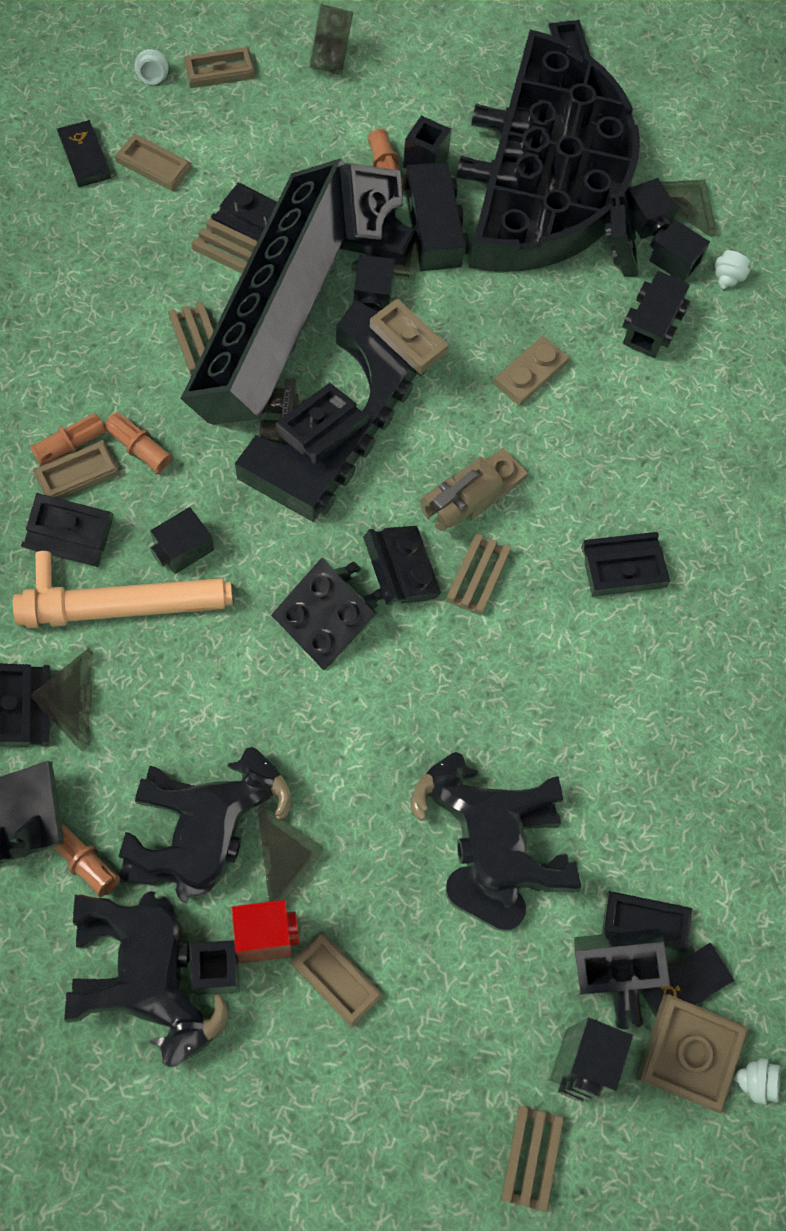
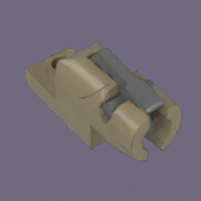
M502 448L486 461L480 456L460 472L452 475L421 498V509L427 519L438 513L440 521L436 523L435 528L444 531L457 525L466 517L473 520L527 479L528 472Z

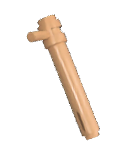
M38 551L35 553L36 589H25L23 594H14L13 596L15 623L17 626L25 625L27 629L40 628L41 624L50 623L51 627L67 626L69 621L225 609V605H233L231 582H223V578L77 590L52 587L51 553L48 551Z

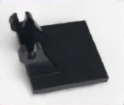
M320 558L271 614L322 670H325L334 662L377 614L374 608L378 606L377 602L380 599H384L381 589H377L372 594L359 596L347 584L352 579L350 576L361 570V567L356 562H352L346 567L334 569L324 558Z
M45 761L1 776L0 864L64 844L53 763Z

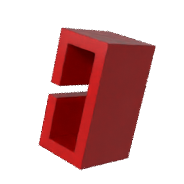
M286 900L231 906L235 952L241 964L292 957L291 946L300 944L296 911L287 912Z

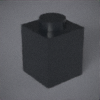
M421 115L405 138L403 167L407 169V165L446 162L449 156L452 129Z
M659 178L628 189L626 200L634 229L642 240L650 236L655 237L660 229L666 231L674 222L678 208Z
M675 219L666 231L660 229L650 244L653 252L649 261L668 274L685 282L703 261L710 241Z
M359 254L354 301L357 300L377 312L390 304L395 259Z
M191 507L150 530L154 543L150 547L151 553L161 567L168 564L174 574L214 551L211 534Z
M234 940L190 943L191 990L195 995L240 992L239 959L235 952Z

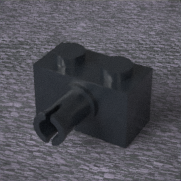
M661 929L574 937L580 995L612 992L616 1019L615 1026L619 1029H628L626 1011L629 1010L632 1029L641 1027L644 1021L641 1014L638 989L670 986Z

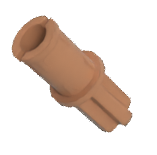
M385 129L373 130L369 133V138H367L374 156L373 167L399 170V156L392 149L388 132ZM401 176V187L403 188L404 182Z
M93 413L65 429L62 426L58 427L60 431L29 447L40 466L71 451L72 453L75 452V448L102 435L106 430L100 417Z
M120 413L111 414L104 424L105 430L127 447L126 452L130 456L135 454L152 468L156 474L161 473L171 463L172 455L154 442L147 430H140Z
M61 824L64 844L53 848L69 863L68 871L73 875L78 874L99 897H103L104 894L108 895L118 885L120 876L101 860L94 846L86 847L65 825Z

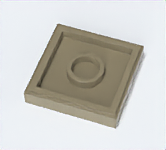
M664 994L636 1079L722 1114L749 1028L672 995Z

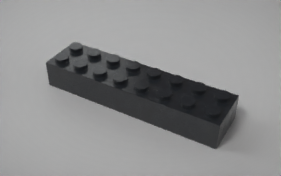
M342 158L291 173L180 398L207 423L216 425L260 419L261 415L266 411L273 389L281 379L286 361L295 349V342L303 325L308 321L312 305L322 291L325 277L335 262V256L342 241L346 238L340 166L346 163Z

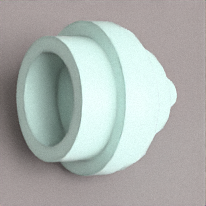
M153 49L144 50L139 53L135 60V72L144 83L156 85L167 77L169 65L162 53Z
M726 250L721 257L717 258L715 262L716 276L722 289L746 280L750 272L748 268L750 260L746 256L736 251Z
M759 1058L757 1061L750 1062L746 1069H740L735 1073L734 1080L739 1083L741 1089L748 1093L755 1103L767 1105V1101H779L780 1065L770 1064L769 1059Z

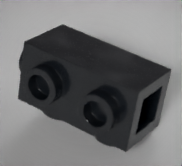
M657 270L651 283L644 281L636 298V301L640 303L638 309L636 310L631 307L623 322L622 328L626 329L627 332L622 344L653 358L656 357L661 346L668 348L677 330V327L672 326L674 320L682 321L691 301L685 299L691 284Z

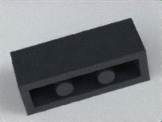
M448 162L407 165L404 191L411 227L416 229L415 247L420 271L462 267L464 255L469 254L470 243L468 233H463L462 231L463 208L461 204L457 205L456 203L457 180L455 176L451 177Z
M590 1017L578 1022L565 1031L549 1081L560 1085L558 1093L579 1102H583L584 1099L591 1100L592 1097L600 1098L601 1095L616 1092L634 1035Z

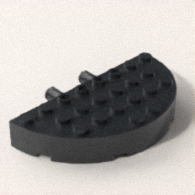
M529 30L509 108L506 107V110L478 103L475 105L471 126L498 131L501 138L495 160L492 159V162L476 160L461 155L456 178L486 184L487 188L473 239L469 268L503 272L525 271L546 267L571 258L590 247L606 233L605 223L611 222L610 207H612L610 194L624 191L626 196L638 163L640 140L638 125H635L632 116L633 108L627 95L616 79L593 57L588 54L582 57L570 50V43L549 34Z

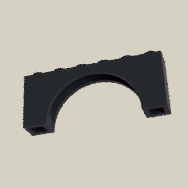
M357 300L353 302L336 325V344L352 355L366 375L370 395L362 412L366 410L369 413V423L316 465L311 462L310 456L306 453L301 454L292 445L273 442L258 435L254 436L235 462L237 480L312 522L315 521L320 513L326 515L336 499L334 492L340 484L346 486L350 482L356 470L355 462L359 456L363 458L368 456L375 443L373 436L379 428L385 430L389 426L395 412L392 409L398 401L404 403L413 388L412 380L417 374L420 375L370 328V318L378 312Z

